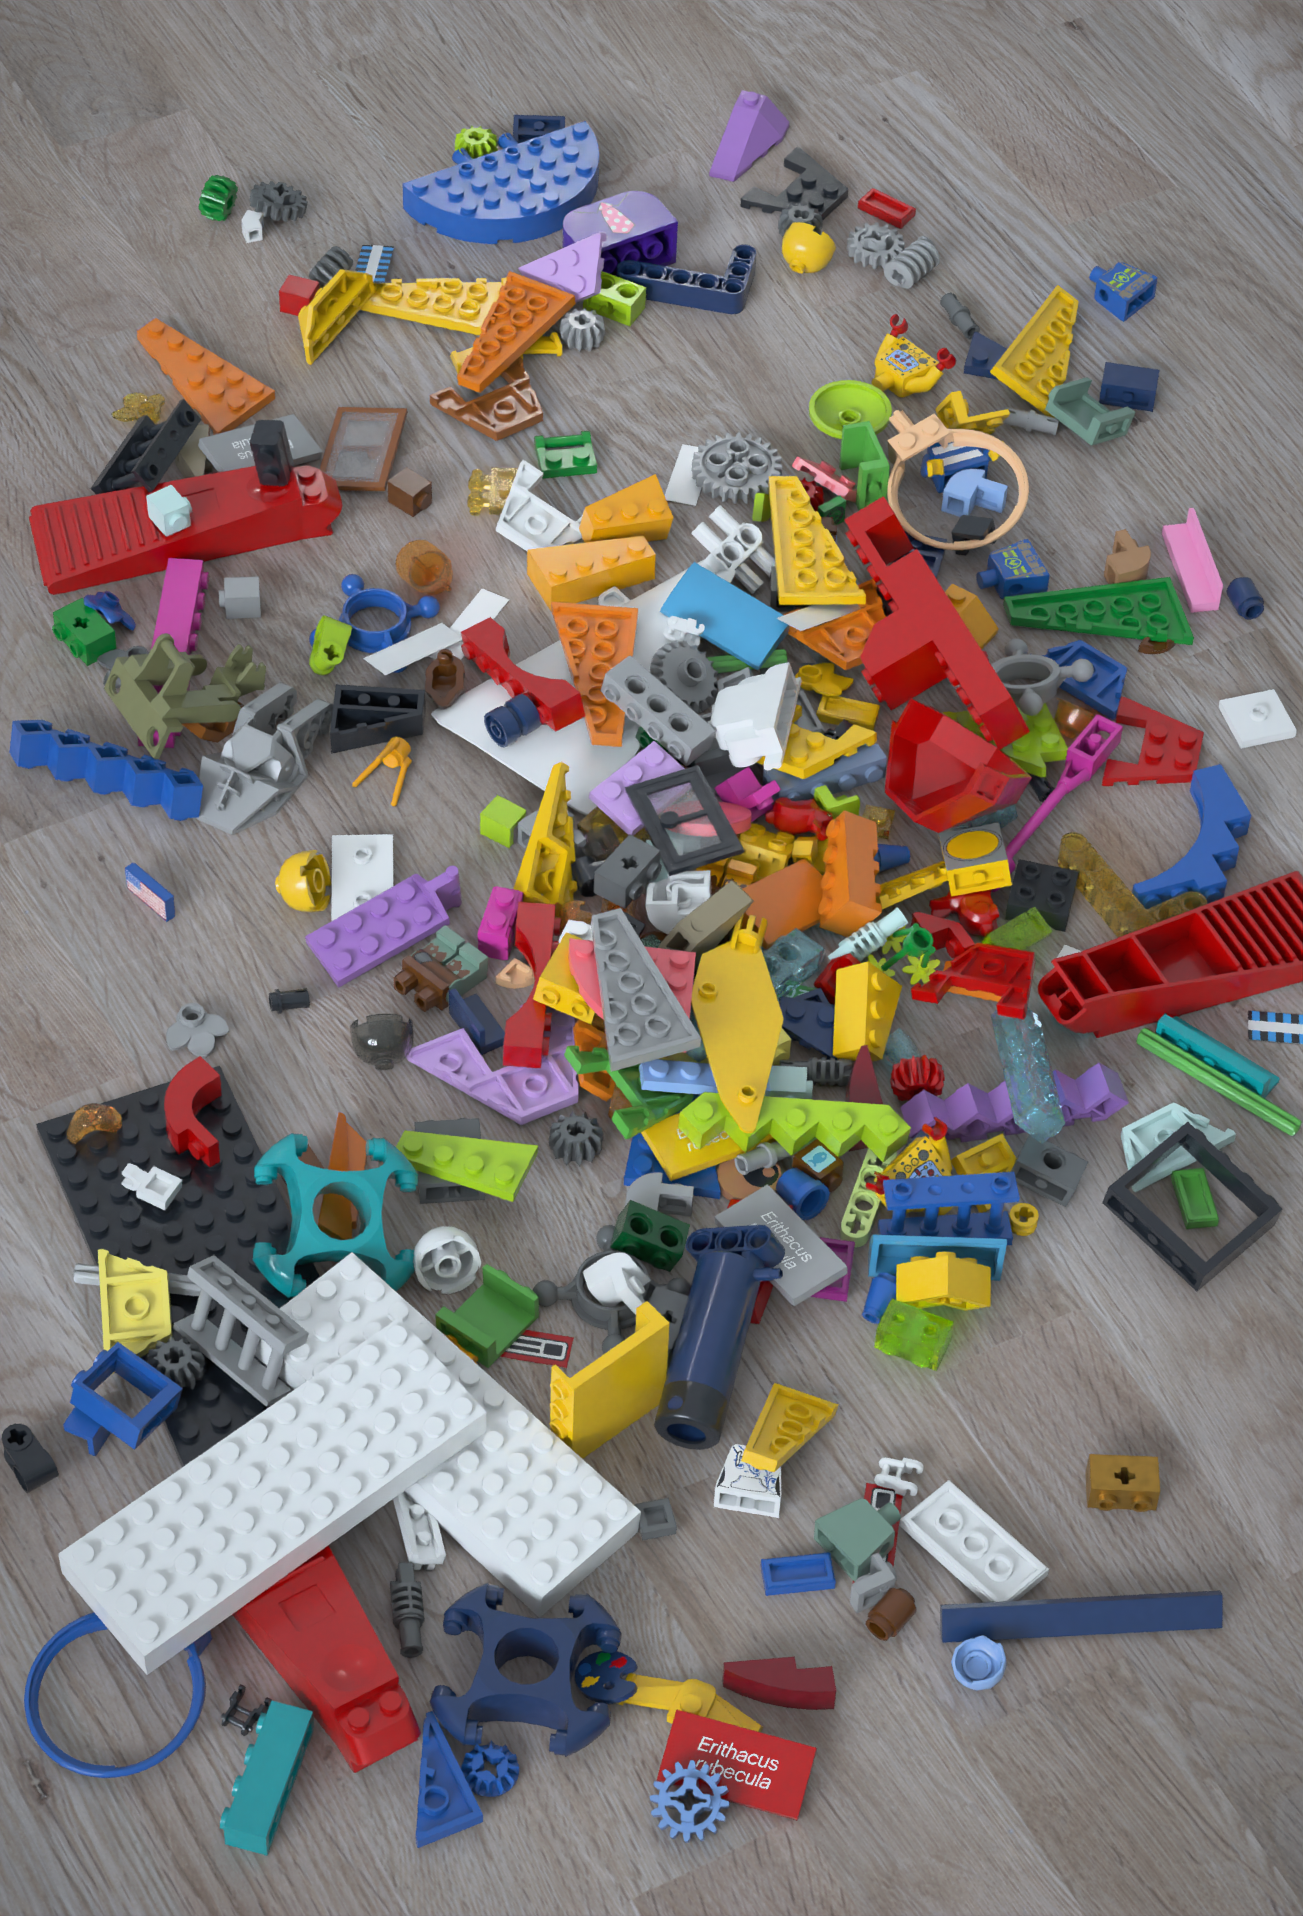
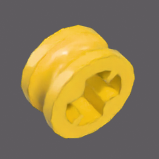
M1018 1203L1010 1209L1009 1220L1013 1233L1020 1236H1028L1034 1233L1039 1217L1038 1211L1034 1206L1028 1203ZM1020 1217H1027V1222H1020Z

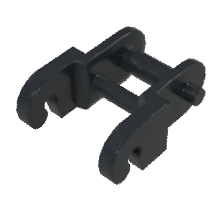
M240 1684L238 1692L234 1691L229 1699V1709L221 1715V1718H223L222 1726L225 1727L230 1723L242 1729L241 1735L246 1736L248 1732H252V1726L258 1721L261 1713H267L272 1699L266 1697L264 1700L265 1705L261 1704L258 1709L254 1708L253 1711L239 1706V1702L245 1693L246 1687ZM239 1711L249 1717L244 1722L234 1717L235 1713Z

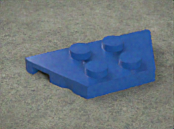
M1082 640L1068 643L1066 646L1050 648L1046 655H1042L1054 660L1059 667L1071 666L1077 659L1089 660L1093 665L1094 673L1088 681L1078 682L1073 677L1066 678L1059 688L1112 720L1116 718L1127 667Z

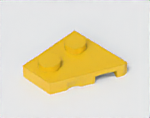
M1000 1134L951 1159V1163L958 1175L1010 1172L1017 1158L1004 1135ZM991 1204L975 1206L979 1213H985L990 1210Z

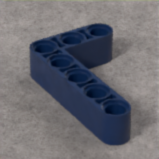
M747 244L736 246L732 251L724 276L624 260L617 265V277L646 287V300L725 314H738L745 307L755 276L756 250Z

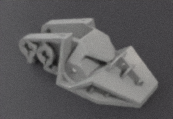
M280 682L243 706L239 711L233 734L225 743L223 751L202 756L199 780L203 784L199 818L195 819L234 835L276 815L307 779L308 771L304 760L313 751V743L317 734L326 735L329 732L333 704L316 699L291 716L293 706L297 702V691L294 687ZM277 718H289L283 723L278 724L277 731L275 732Z

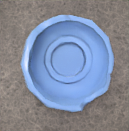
M984 1635L963 1641L955 1648L951 1661L955 1678L963 1686L975 1691L991 1689L1001 1681L1007 1666L1005 1652L1001 1643H995Z

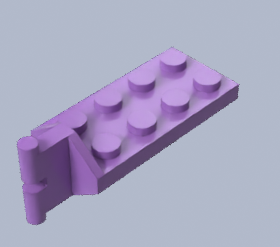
M449 866L446 872L430 881L425 880L418 874H414L305 936L307 945L338 988L437 932L444 925H449L450 921L446 910L452 907H459L462 903L458 868L456 866Z

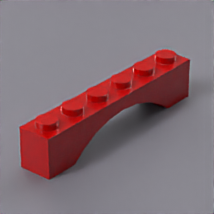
M491 617L461 631L463 640L461 649L464 656L468 660L475 662L483 673L489 674L497 685L503 686L512 698L518 694L526 695L535 705L542 724L546 723L556 732L585 717L581 694L570 683L563 679L536 676L522 670L509 659L510 649L505 629Z
M518 902L515 946L530 965L535 982L527 1001L514 1015L506 1020L503 1066L541 1068L542 1056L549 1055L550 1037H544V1031L551 1032L552 1013L546 1012L549 1006L533 1000L539 978L559 945V941H553L554 936H560L561 918L555 917V904Z

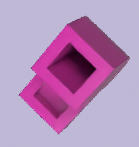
M749 766L714 787L723 802L748 808L751 811V822L773 808L772 802L774 800L772 795L781 790L775 780L761 787Z

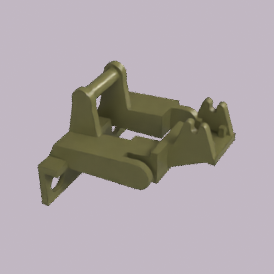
M165 633L156 639L149 654L117 657L104 689L154 759H159L170 732L182 731L183 725L181 723L231 722L237 719L241 709L237 703L239 697L256 690H264L266 666L261 662L257 667L252 662L253 648L250 645H247L244 650L241 644H238L230 653L225 667L216 668L209 685L203 686L202 690L187 691L191 676L203 673L207 668V661L199 654L188 655L186 652H179L174 645L172 636ZM118 677L121 680V689L119 693H117L115 688L116 680ZM152 685L164 686L158 694ZM155 730L159 734V741L156 746L153 743Z

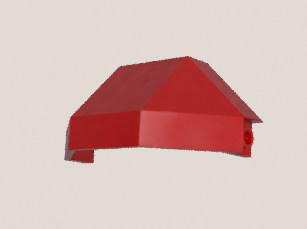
M910 698L897 722L892 720L885 793L915 823L937 833L1017 804L1032 778L1001 749L999 750L997 746L987 742L981 736L932 706L929 707Z

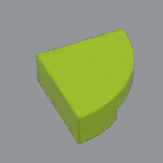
M756 493L752 521L764 522L771 517L769 494Z

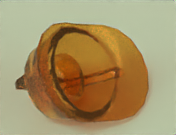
M415 540L401 548L396 558V570L400 577L410 586L428 595H438L444 591L450 592L452 590L450 586L453 579L451 561L441 550L426 540Z
M1056 698L1058 705L1054 721L1059 725L1060 733L1068 738L1080 735L1093 718L1099 714L1082 706Z

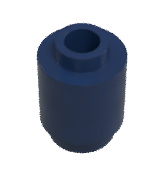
M1239 577L1230 583L1226 593L1237 613L1247 620L1260 616L1264 611V600L1252 579Z

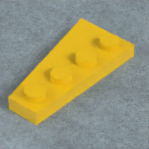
M774 1383L745 1447L741 1461L751 1464L759 1470L775 1472L836 1415L839 1404Z

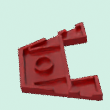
M1121 696L1116 723L1145 728L1146 730L1138 764L1107 759L1102 786H1113L1114 782H1127V785H1139V781L1156 780V784L1190 783L1193 771L1197 770L1204 732Z
M976 943L951 960V967L945 971L936 970L929 975L930 981L923 986L917 983L911 988L913 1000L935 1004L940 1002L951 986L965 988L968 991L994 993V995L1002 997L996 1004L998 1015L1024 1020L1036 964L1035 952Z

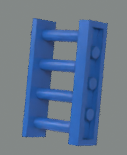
M1014 1172L883 1180L887 1211L893 1210L892 1219L878 1220L877 1228L879 1235L1007 1239V1245H1012L1013 1235L1008 1211H1003L1004 1203L1019 1202L1020 1199ZM991 1204L990 1212L971 1213L972 1205ZM958 1206L957 1214L938 1216L939 1207ZM926 1208L924 1217L905 1218L907 1209Z

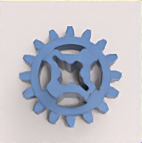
M690 1760L688 1769H683L681 1764L677 1762L675 1763V1773L671 1774L666 1769L662 1771L666 1779L664 1783L654 1781L653 1785L659 1790V1795H651L650 1801L658 1804V1808L652 1810L651 1814L653 1817H663L658 1827L664 1830L670 1826V1837L672 1839H675L679 1833H683L685 1843H690L692 1834H696L702 1842L705 1840V1830L708 1829L713 1834L718 1832L714 1825L716 1820L726 1822V1817L720 1811L721 1809L729 1808L730 1802L721 1799V1796L729 1791L727 1786L717 1787L722 1777L719 1773L710 1777L708 1775L710 1771L709 1765L705 1764L699 1771L694 1760ZM684 1778L683 1785L678 1790L669 1792L674 1783ZM699 1779L711 1787L714 1796L703 1794L700 1791ZM688 1793H693L696 1800L701 1802L693 1804L692 1810L687 1811L685 1805L678 1801L687 1799ZM666 1808L678 1810L681 1814V1825L670 1818ZM705 1811L711 1812L704 1822L696 1825V1819Z

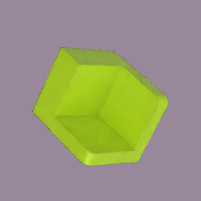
M826 785L815 788L814 800L817 802V805L820 809L831 812L834 819L844 810L859 816L860 799L857 795L852 797L842 795L834 798Z
M497 795L480 813V834L510 848L514 844V828L526 816V809Z

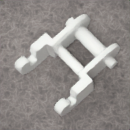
M671 616L667 619L669 627L665 628L664 636L678 643L687 641L688 645H697L698 648L700 640L696 638L694 643H692L691 634L701 635L704 632L705 626L700 624L699 629H697L696 620L691 618L686 620Z
M891 1458L880 1459L879 1466L882 1468V1472L875 1476V1483L881 1487L894 1489L895 1494L905 1496L907 1489L911 1490L910 1495L915 1496L918 1487L912 1482L901 1480V1474H911L913 1468H916L917 1474H921L924 1469L923 1464L908 1458H903L902 1461ZM889 1472L896 1473V1476H891L888 1474Z

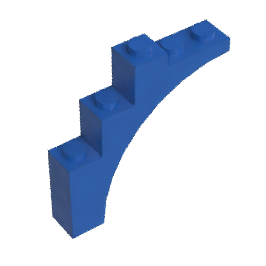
M1221 764L1193 771L1190 793L1197 806L1200 820L1198 838L1189 852L1173 867L1154 878L1133 885L1130 906L1134 913L1151 911L1158 907L1182 903L1189 899L1197 908L1224 898L1227 879L1223 872L1236 866L1239 846L1235 839L1247 835L1251 813Z

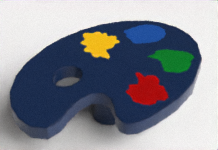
M604 1651L594 1652L582 1659L577 1665L575 1681L580 1692L586 1698L598 1703H619L629 1699L637 1692L638 1688L634 1682L621 1678L635 1672L638 1666L631 1657L618 1651L613 1653Z

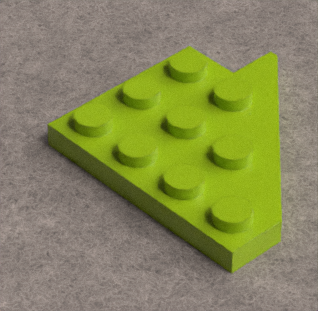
M1046 703L1043 704L1041 711L1033 716L1024 714L1017 707L1030 732L1001 750L1026 772L1039 777H1046V765L1044 762L1066 760L1068 747ZM968 711L943 712V714L984 738L979 729L983 724L977 725Z

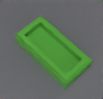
M1204 1168L1172 1171L1171 1181L1185 1228L1195 1229L1218 1226L1219 1217Z

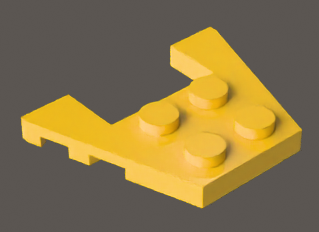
M796 704L783 763L776 770L806 779L834 765V759L842 755L850 757L856 754L857 748L864 744L869 747L877 742V732L854 724L837 740L826 737L820 732H812L794 724L802 716V706ZM762 756L757 763L763 765L765 756Z

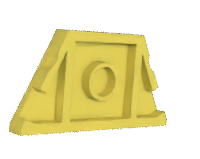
M99 1249L98 1263L103 1347L108 1351L119 1342L141 1358L149 1353V1350L156 1349L158 1340L166 1343L170 1335L173 1337L168 1273L166 1270L154 1266H144L140 1261L128 1257L125 1260L110 1255L107 1250Z

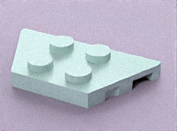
M1173 1102L1122 1128L1121 1140L1127 1168L1130 1170L1186 1122H1189L1195 1129L1202 1131L1207 1140L1218 1150L1233 1143L1236 1133L1229 1128L1225 1132L1209 1125L1210 1119L1199 1114H1193L1187 1108ZM1180 1146L1132 1186V1190L1137 1192L1172 1174V1171L1180 1170L1197 1160Z

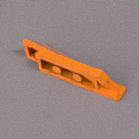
M338 1112L328 1169L342 1172L366 1170V1141L346 1122L345 1115ZM333 1193L323 1194L318 1227L330 1238L338 1240L352 1239V1229H357L359 1212L353 1203L344 1196Z

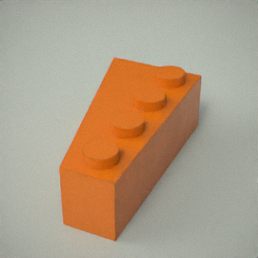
M844 810L836 819H832L826 829L828 845L823 857L826 865L825 874L821 880L823 895L818 913L821 915L820 928L850 937L852 933L857 932L859 928L864 927L868 922L871 923L882 913V904L876 903V896L878 897L881 894L880 884L875 883V876L879 872V862L873 859L878 851L876 822Z

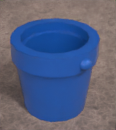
M792 1168L783 1173L776 1185V1191L787 1205L793 1206L794 1212L802 1220L807 1221L817 1216L825 1208L829 1200V1189L822 1182L813 1179L798 1168Z

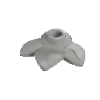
M188 1003L180 1008L176 1016V1023L167 1029L166 1042L171 1051L187 1046L188 1050L195 1056L207 1057L214 1050L215 1037L229 1033V1028L221 1016L207 1014L201 1005Z

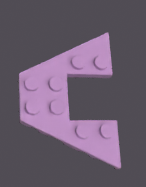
M547 1007L546 1012L552 1013L551 1032L544 1031V1037H550L549 1055L542 1056L541 1068L507 1066L492 1072L464 1028L406 1050V1058L411 1063L520 1125L578 1103V1074L564 1056L567 1046H575L573 1027L578 1019L552 1007Z

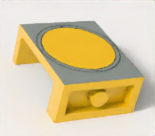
M999 823L939 833L951 897L1012 885Z

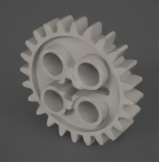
M737 432L736 437H731L729 433H726L724 439L715 435V442L706 439L705 446L699 445L698 452H694L691 468L692 479H696L697 487L703 486V493L712 491L711 498L713 499L720 495L722 496V502L732 498L734 504L737 503L738 499H742L747 504L748 498L752 497L755 499L756 493L768 494L769 476H782L781 457L777 456V449L770 450V442L762 445L761 437L754 441L751 434H748L746 438H742L740 432Z

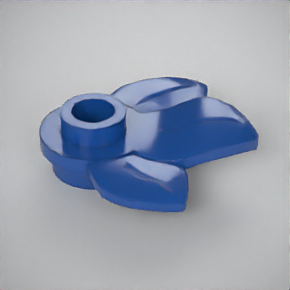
M108 591L104 593L97 592L96 595H86L84 597V604L96 609V611L106 617L110 624L120 621L132 631L135 629L136 624L134 620L121 608L118 597Z

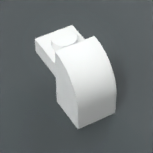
M625 1253L607 1255L583 1271L588 1290L604 1307L612 1308L623 1301L636 1315V1308L644 1303L642 1294L645 1293V1289L643 1286L651 1280L629 1255Z

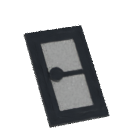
M698 765L625 787V792L653 846L660 850V859L669 876L745 852Z

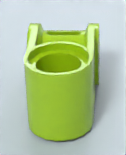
M326 615L322 616L316 627L315 640L309 658V665L318 675H328L335 666L342 662L352 631L351 625Z

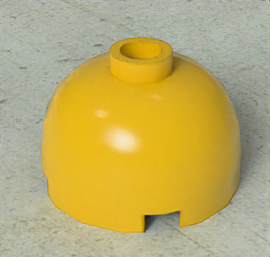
M792 223L786 230L781 245L782 254L789 267L797 273H815L826 267L836 250V245L828 234L822 232L819 235L813 231L815 226L807 223Z
M317 850L302 851L290 856L284 861L279 871V876L275 880L276 890L281 894L283 900L289 907L301 912L323 911L330 902L331 895L325 896L326 886H331L329 866L322 854L316 855Z

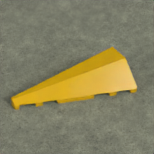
M561 761L552 767L513 889L523 892V902L555 904V916L573 919L578 917L579 908L574 907L573 892L577 890V882L572 881L571 864L575 862L573 818L568 816L567 802L571 800V791L566 790L565 774L569 772V766Z

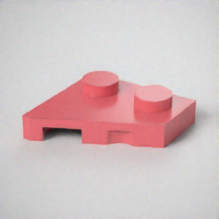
M800 457L795 459L792 464L793 468L810 474L817 483L828 488L838 496L856 503L857 489L854 488L856 483L844 475L840 478L835 474L836 468L825 461L818 464Z

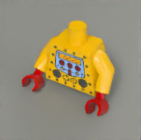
M894 314L890 318L892 331L890 334H886L874 361L876 369L872 385L882 392L889 389L900 398L914 393L928 392L944 374V368L951 369L955 366L956 358L953 354H950L947 348H942L937 352L938 361H936L903 336L898 339L899 334H904L908 330V323L904 318L902 324L896 326L899 322V316Z
M934 1117L935 1126L933 1129L926 1123L922 1126V1130L929 1135V1139L926 1136L915 1138L880 1173L874 1172L876 1175L873 1179L876 1182L875 1185L869 1182L866 1183V1188L875 1192L886 1208L883 1180L952 1176V1164L945 1137L948 1127L938 1117ZM953 1206L939 1207L938 1216L945 1215ZM921 1208V1209H907V1210H906V1213H909V1212H912V1211H913V1212H921V1211H923V1210L926 1209V1208Z

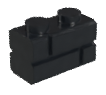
M258 420L255 423L254 433H252L249 443L253 452L252 455L259 482L262 485L270 486L288 485L294 462L284 422L281 420Z

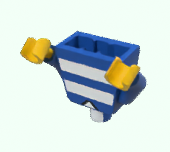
M937 442L928 447L927 454L923 456L920 474L924 478L932 477L936 490L940 494L943 493L950 478L962 470H985L984 478L987 479L989 461H996L1000 455L985 448L970 446L953 447V442L948 443V447L944 449Z

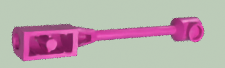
M1097 714L1068 748L1065 768L1057 783V787L1005 848L1010 875L1015 870V863L1012 858L1061 799L1080 784L1092 778L1119 745L1123 726ZM1100 731L1110 734L1107 740L1101 736ZM1000 888L991 889V892H996Z

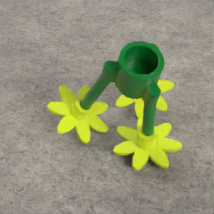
M917 923L906 929L905 925L886 938L887 942L882 947V953L887 954L891 946L896 952L887 962L885 958L877 962L871 954L867 957L871 964L889 977L895 975V972L889 968L905 955H908L907 959L911 965L903 967L902 971L906 974H913L910 980L911 985H915L921 979L923 984L930 981L929 975L936 970L934 969L940 965V960L938 959L929 961L931 955L936 951L935 947L932 946V934L927 929L921 928Z

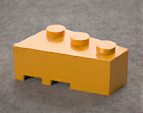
M656 474L586 506L579 526L584 543L644 536L647 542L667 539L673 515Z

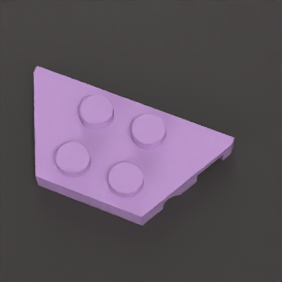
M599 232L518 268L522 276L575 295L576 303L597 295L601 291V271L604 265V258H601L602 241L606 242V233Z

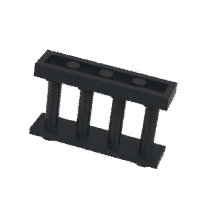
M185 399L180 400L168 419L159 424H155L147 414L140 417L94 482L91 490L97 495L128 489L129 486L141 482L149 493L152 492L200 423L201 418Z

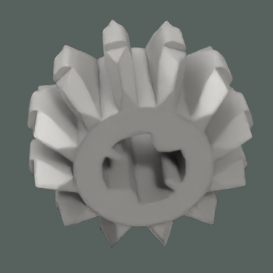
M574 308L572 313L566 312L559 324L562 344H567L569 349L577 348L579 352L582 349L591 351L592 347H599L605 336L603 317L597 315L596 310L588 312L586 308L582 311Z

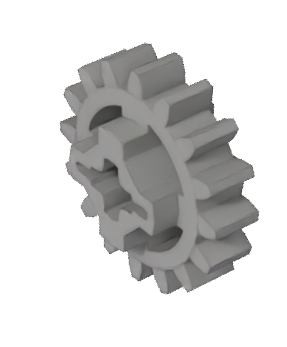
M878 222L871 226L868 223H864V228L856 226L855 232L850 231L849 238H847L848 256L854 257V263L863 262L862 267L870 264L873 269H876L877 266L884 268L888 262L904 251L905 242L903 241V235H897L896 228L889 230L888 224L879 227Z

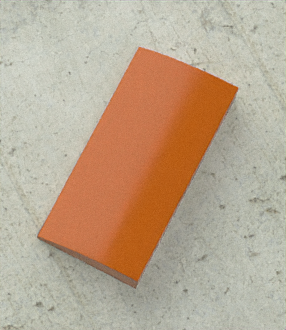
M802 859L742 888L754 902L744 913L741 929H746L749 916L754 915L756 920L753 931L758 934L762 917L767 919L768 924L762 947L767 950L820 923L821 915L818 913V908L823 895V888H821L823 875L808 861Z

